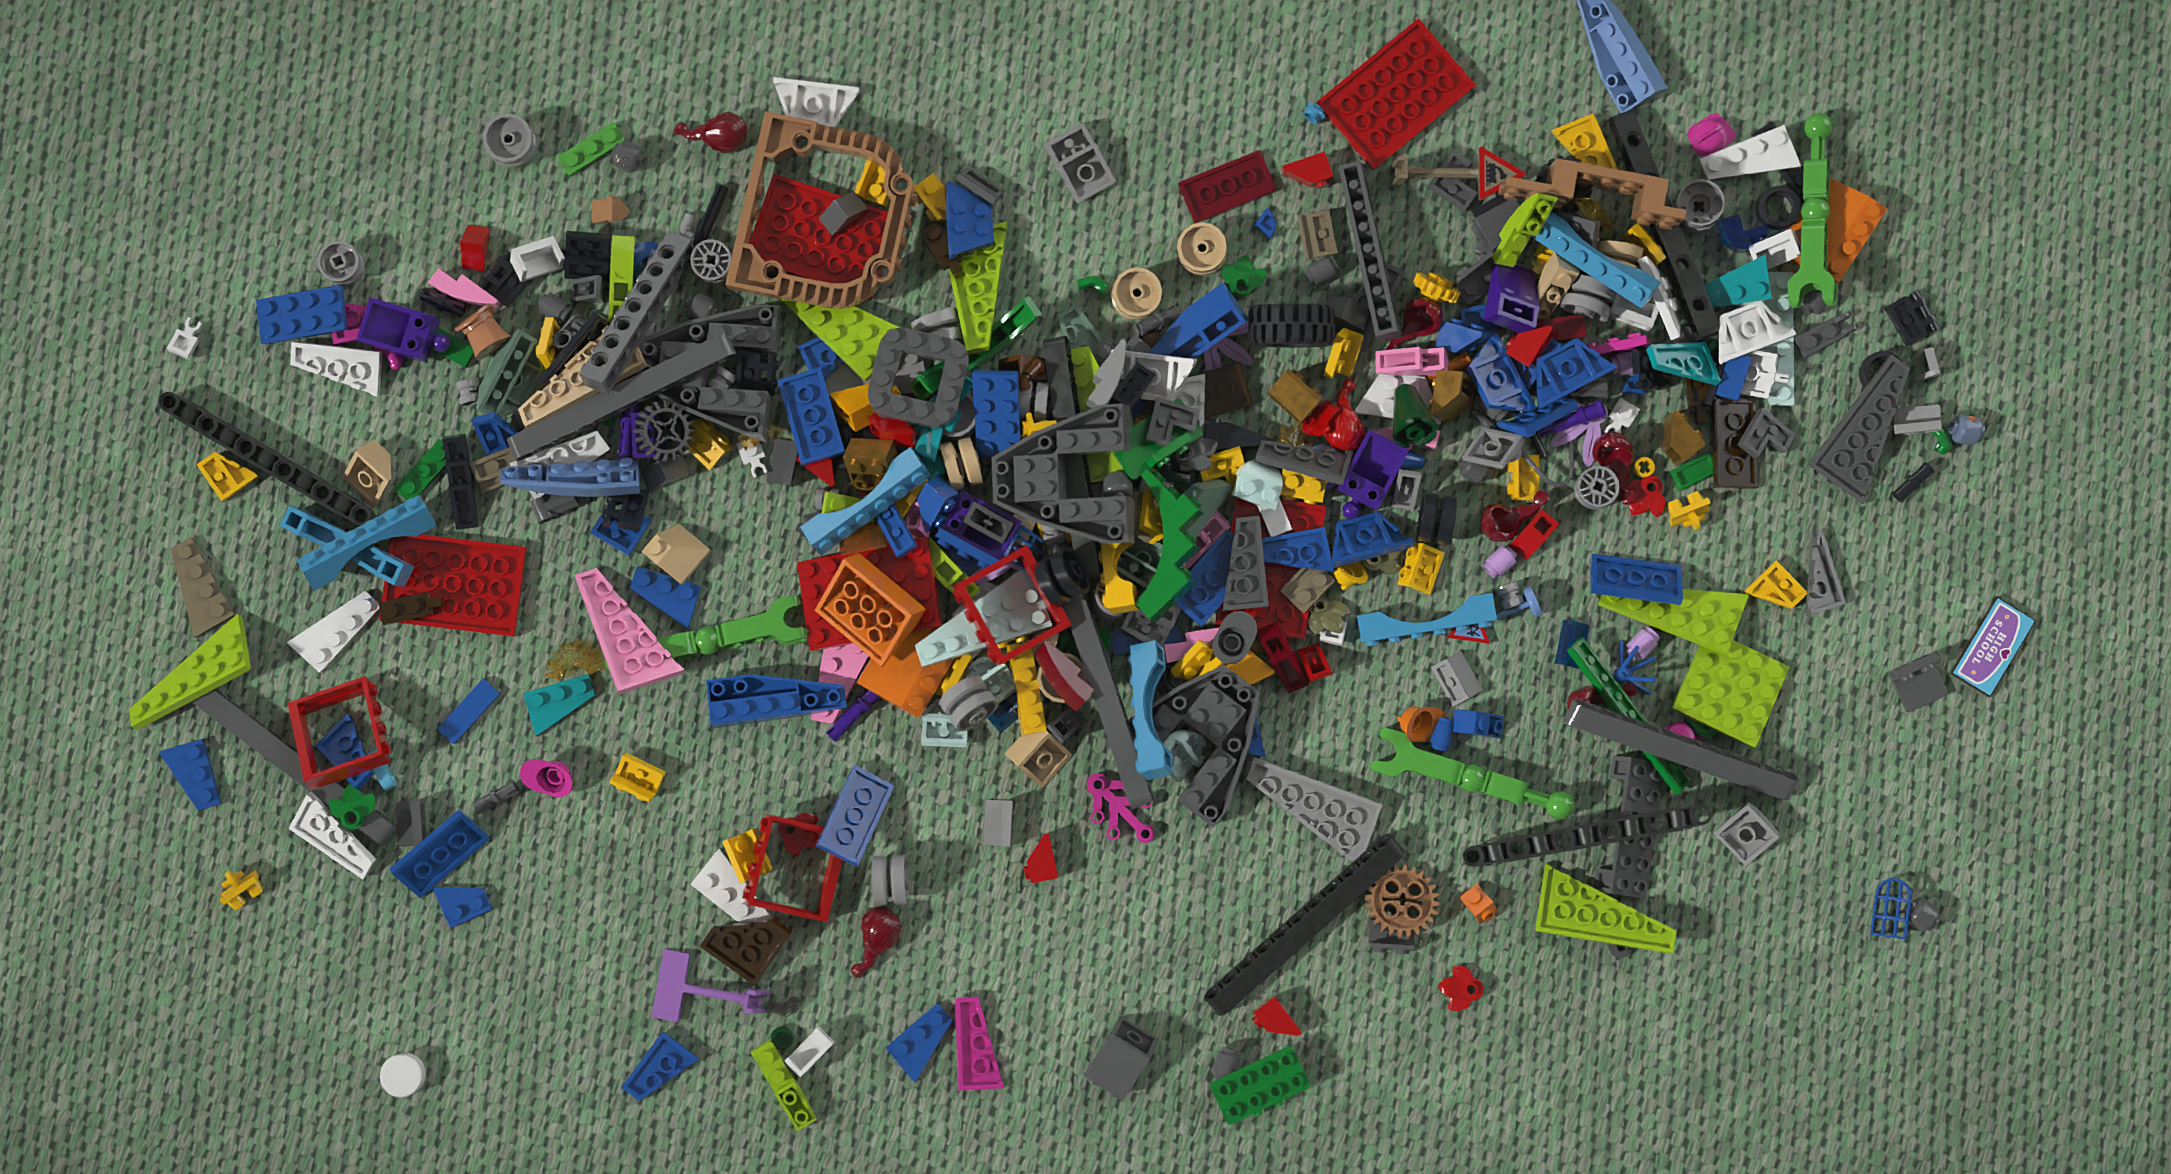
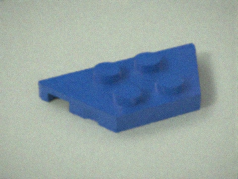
M947 181L945 184L949 259H954L958 254L964 252L968 254L978 248L983 249L991 246L994 241L991 203L959 185Z
M1496 332L1487 340L1466 369L1487 408L1532 412L1537 407Z
M1577 338L1536 360V381L1539 410L1616 370L1617 366L1602 358L1595 350L1589 349L1585 343Z
M1379 512L1336 522L1331 566L1334 568L1412 548L1414 540L1411 537L1407 539L1399 532V528L1393 523L1388 522L1386 517Z

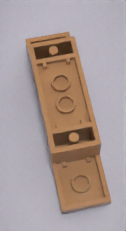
M1558 158L1548 168L1546 184L1507 176L1501 183L1498 195H1504V199L1517 200V198L1527 200L1536 193L1555 196L1558 199L1553 207L1555 209H1561L1562 206L1565 207L1573 198L1575 185L1587 187L1588 184L1595 185L1597 189L1604 191L1617 189L1619 193L1625 195L1635 193L1631 219L1637 220V223L1640 225L1659 224V228L1668 230L1679 225L1685 219L1687 211L1664 206L1669 179Z

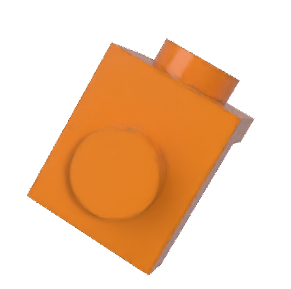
M1475 884L1459 897L1475 916L1479 924L1491 920L1498 911L1494 902L1478 884Z

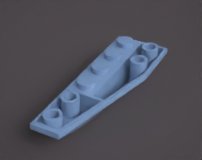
M1577 0L1600 78L1620 113L1633 110L1668 89L1645 47L1612 0Z
M623 458L611 461L603 459L597 462L578 461L569 464H533L526 467L509 466L501 468L500 482L503 485L545 494L597 497L640 493L638 459Z

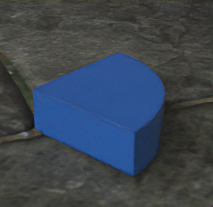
M1266 208L1253 226L1269 239H1272L1275 233L1276 223L1273 213Z
M1634 374L1625 382L1622 394H1646V391L1638 390L1635 387V383L1639 381V374Z

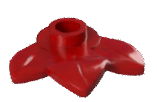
M1330 400L1322 402L1314 409L1312 415L1303 421L1302 431L1310 436H1322L1330 431L1328 422L1340 409L1335 405H1331Z
M1650 475L1642 480H1632L1627 483L1626 487L1632 490L1636 497L1634 503L1629 505L1631 515H1639L1649 509L1654 516L1658 517L1663 512L1665 507V498L1661 493L1663 484L1657 476ZM1654 483L1656 486L1655 490L1649 491L1647 484Z
M800 813L795 818L787 817L788 819L815 825L819 820L817 816L810 813ZM778 824V833L784 839V848L789 854L798 857L802 847H816L819 839L816 832L793 827V831L787 833V825Z
M1455 965L1452 969L1453 977L1443 979L1438 984V988L1444 995L1450 997L1448 1009L1461 1011L1467 1009L1471 1001L1478 1000L1483 995L1484 986L1479 979L1473 978L1471 971L1467 967ZM1470 985H1473L1476 988V992L1474 994L1468 991V987Z

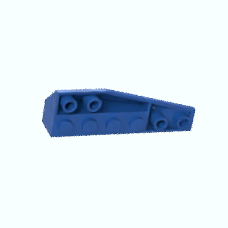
M1223 282L1186 308L1149 353L1195 359L1247 322L1249 318Z
M754 674L706 680L710 723L714 728L787 719L847 708L845 686L840 684Z

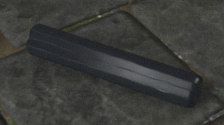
M722 184L716 185L695 234L694 245L697 246L700 242L708 239L728 193L726 186Z

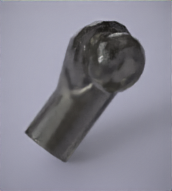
M796 996L790 997L789 1000L782 1004L770 1000L767 1011L788 1017L800 1009L801 1002Z

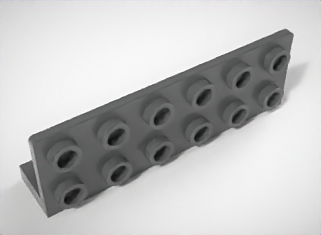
M1613 756L1610 778L1625 780L1620 818L1659 811L1663 778L1653 764L1647 760ZM1652 817L1649 820V826L1653 830H1656L1658 817ZM1655 836L1617 842L1612 870L1597 868L1594 889L1605 893L1645 899Z

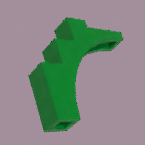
M1030 296L1020 301L1010 312L993 325L989 351L968 355L969 369L967 374L984 366L997 353L1014 345L1025 334L1024 332L1042 315ZM944 361L922 372L908 385L918 400L927 401L937 395L945 365Z
M1146 469L1141 476L1151 488L1159 505L1163 521V546L1156 573L1147 589L1135 604L1150 620L1157 622L1195 584L1190 579L1193 575L1184 566L1180 567L1200 549L1195 544L1197 539L1187 530L1204 512L1200 509L1202 504L1193 495L1190 498L1185 494L1180 496L1172 486L1168 488L1163 483L1166 479L1157 470L1152 472Z

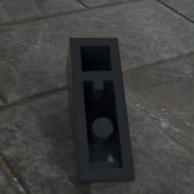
M1210 419L1208 423L1204 424V438L1215 440L1218 443L1215 452H1221L1240 446L1241 450L1259 448L1262 440L1274 442V439L1229 422H1221V419Z

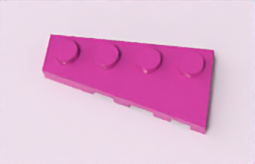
M979 997L955 998L958 1090L1004 1088Z

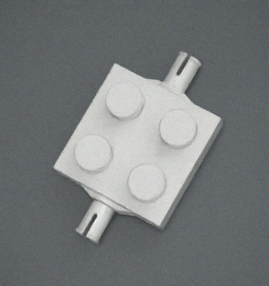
M1755 351L1744 355L1751 357L1752 362L1741 395L1769 399L1771 388L1775 382L1789 383L1790 374L1777 373L1776 363L1778 354Z

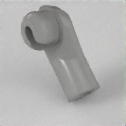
M685 213L679 235L690 238L693 242L695 236L691 230L696 217Z

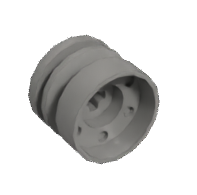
M1698 179L1686 184L1679 192L1674 208L1687 210L1685 219L1680 223L1681 228L1687 232L1697 234L1707 232L1713 228L1724 210V194L1718 185L1709 180ZM1701 205L1703 207L1701 211H1694L1695 206Z

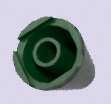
M1401 384L1394 391L1392 434L1394 442L1404 448H1410L1409 445L1417 444V447L1430 443L1437 435V423L1416 387L1410 384Z

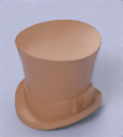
M491 303L484 305L454 328L456 331H463L467 335L476 360H481L491 355L511 337L494 320L495 309Z

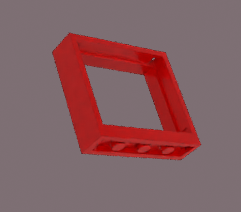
M1027 545L953 586L956 601L959 604L962 602L966 609L964 611L966 619L970 624L973 623L977 629L975 632L976 637L981 644L985 643L989 650L986 652L988 658L991 659L993 664L996 663L997 666L1004 664L1072 625L1063 608L1053 605L1041 591L1034 573L1037 562ZM1019 557L1057 625L1003 655L965 587Z
M366 676L287 703L303 780L312 790L391 763L389 754L392 753L391 747L384 736L387 734V729L380 718L383 712L380 703L376 700L378 690L375 683H371ZM365 694L377 752L318 772L306 714Z
M766 813L765 818H761L759 824V831H761L760 839L756 840L753 853L756 856L754 863L751 862L749 865L748 876H750L749 884L745 885L742 898L745 899L744 903L828 922L842 859L832 854H829L816 911L755 898L772 823L822 833L824 826Z

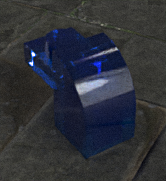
M1739 214L1718 220L1716 223L1721 242L1727 249L1736 253L1748 252L1750 249L1748 242H1751L1752 245L1765 240L1764 237H1767L1769 234L1767 224L1744 231Z

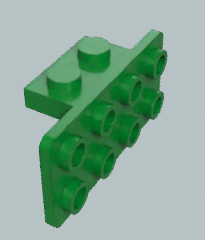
M1175 399L1173 401L1175 403L1185 405L1181 399ZM1150 415L1130 428L1131 452L1113 453L1128 477L1131 480H1135L1146 469L1151 470L1157 465L1162 467L1171 460L1169 457L1177 454L1179 456L1189 449L1188 445L1203 435V431L1198 423L1194 433L1172 428L1169 444L1162 447L1145 442Z
M1292 1046L1278 1050L1210 1084L1219 1108L1229 1125L1251 1115H1254V1117L1260 1116L1267 1112L1266 1108L1272 1105L1275 1107L1281 1106L1288 1102L1287 1098L1310 1087V1082Z

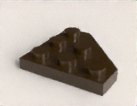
M774 918L714 926L699 947L756 986L792 931Z

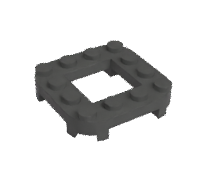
M908 328L889 329L879 343L868 388V399L872 409L878 416L884 419L888 417L928 426L933 430L947 426L957 417L967 370L969 369L966 347L959 341L948 337ZM903 352L945 362L935 403L892 394L900 357Z

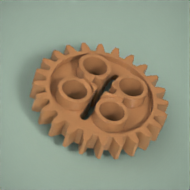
M1404 864L1402 870H1399L1398 866L1395 865L1393 872L1388 870L1385 873L1386 875H1383L1373 884L1374 887L1370 886L1367 889L1372 894L1365 896V900L1371 902L1365 906V909L1372 910L1368 918L1375 917L1373 925L1381 924V933L1388 929L1389 937L1392 936L1393 932H1397L1398 939H1400L1402 933H1405L1409 939L1412 931L1416 936H1419V928L1426 931L1427 925L1425 923L1432 925L1434 920L1430 916L1436 917L1438 914L1433 909L1439 908L1440 903L1434 901L1438 899L1439 894L1432 893L1436 889V885L1429 886L1431 877L1423 879L1424 871L1416 874L1415 866L1411 871H1407L1406 864ZM1394 885L1398 891L1395 894L1387 892L1386 886ZM1416 887L1419 889L1420 895L1412 896L1408 889ZM1401 897L1404 898V906L1400 905L1399 899ZM1382 898H1386V899L1391 900V901H1386V902H1385V901H1382ZM1414 902H1422V905H1418ZM1392 907L1395 909L1396 914L1388 916L1385 914L1384 909ZM1410 909L1416 910L1419 916L1417 918H1410L1407 915V911Z

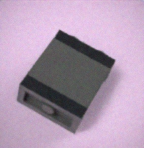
M1504 195L1496 196L1472 209L1468 214L1472 222L1476 221L1494 253L1502 241L1499 236L1501 230L1519 207L1516 200L1504 199ZM1530 237L1524 249L1530 247L1533 244L1532 240H1534V238Z

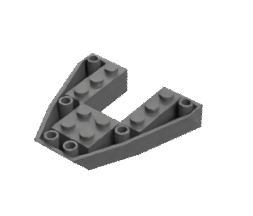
M755 304L689 320L647 336L639 344L647 367L635 373V376L724 333L728 334L736 354H738V350L741 348L762 351V356L767 357L769 352H776L778 357L783 314L779 306ZM709 370L657 394V396L670 404L672 401L676 402L675 407H683V410L767 443L772 398L768 391L707 387L706 384L708 383Z
M1125 404L1099 405L1038 430L993 456V503L1037 524L1098 542L1134 543L1133 497L1067 499L1065 455L1131 452L1130 407Z
M1224 664L1176 687L1152 703L1153 724L1162 743H1164L1177 724L1183 719L1218 746L1177 799L1213 828L1225 814L1230 804L1251 743L1260 696L1258 690ZM1135 716L1129 719V723L1136 739V730L1133 726V718ZM1107 741L1105 745L1110 748L1109 742Z

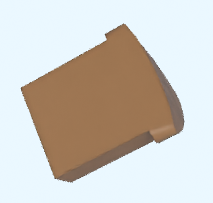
M610 195L605 199L591 201L593 224L621 221L630 213L625 203L614 195Z

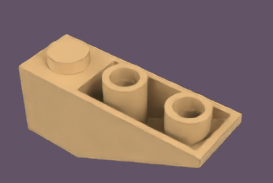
M1553 252L1545 264L1536 287L1539 301L1538 320L1550 318L1579 275L1577 266Z

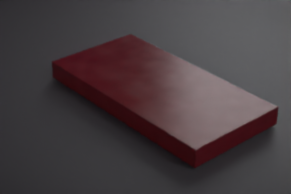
M1260 150L1177 183L1194 224L1277 191Z

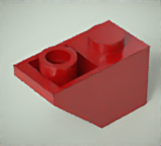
M876 412L868 416L870 430L877 439L893 440L895 447H916L915 437L917 432L912 424L908 425L905 421L888 417L884 419L878 416Z
M1541 509L1509 546L1527 560L1549 537L1559 523Z

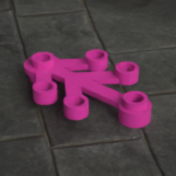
M1100 773L1091 775L1087 780V789L1093 795L1092 822L1099 824L1104 820V814L1101 811L1103 796L1109 802V828L1106 834L1110 840H1116L1120 836L1118 829L1119 813L1137 831L1136 836L1140 842L1148 843L1154 838L1153 828L1149 825H1143L1125 807L1130 806L1127 797H1116L1109 790L1124 789L1122 781L1108 780L1105 775ZM1096 780L1102 782L1100 789L1094 788L1093 784ZM1150 803L1148 806H1141V807H1142V808H1149V807L1152 806V803ZM1099 812L1102 815V819L1095 821L1093 819L1094 813ZM1111 829H1116L1118 832L1115 838L1109 836ZM1147 829L1150 832V836L1143 838L1141 836L1142 830Z

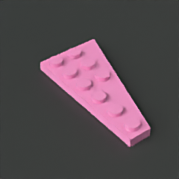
M597 568L575 575L618 695L684 674V669L675 662L667 649L663 648L655 635L636 613L632 612L623 598H620L612 585Z
M855 644L824 649L818 682L844 685L847 702V697L853 686L855 687L862 669L867 665L870 657ZM842 709L812 714L811 720L835 724Z

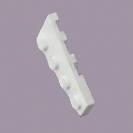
M1785 125L1699 159L1707 180L1801 167Z
M364 591L287 643L319 673H322L380 610L379 602L367 591Z
M720 848L691 883L694 888L738 923L773 918L767 909L744 903L745 899L742 898L747 883H739L732 864Z

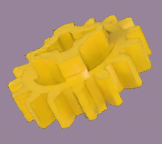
M1417 272L1412 282L1416 287L1421 288V294L1435 302L1444 303L1449 301L1456 303L1461 294L1458 289L1452 287V281L1437 273L1429 272L1425 275L1422 272Z

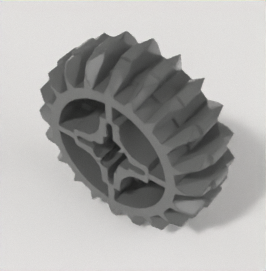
M662 400L661 407L655 401L653 402L654 410L647 405L645 410L648 414L639 412L638 415L643 418V421L635 420V424L641 426L640 429L633 430L634 433L641 434V437L635 438V442L643 441L639 449L644 450L648 448L646 456H650L654 452V460H658L661 454L663 462H667L668 454L672 460H676L675 452L683 456L684 451L681 448L683 447L686 450L691 448L686 441L694 442V438L690 437L689 433H695L696 430L693 428L689 429L688 426L693 424L694 420L686 421L685 418L689 417L690 413L685 412L681 414L683 407H677L675 410L676 402L674 401L669 404V407L666 400ZM660 412L672 414L664 423L652 418ZM677 419L682 428L681 438L674 430ZM648 424L655 431L652 443L647 434ZM668 425L667 432L671 436L663 435L661 437L662 430L659 426L666 427ZM665 439L676 443L673 448L668 450L657 448Z

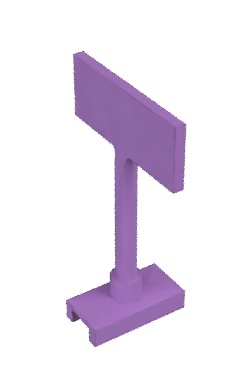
M667 949L663 950L652 1017L679 1022L684 993L739 1002L740 1005L745 1006L744 1013H767V1008L761 1007L762 996L770 995V990L749 989L741 994L687 984L686 978L691 954Z

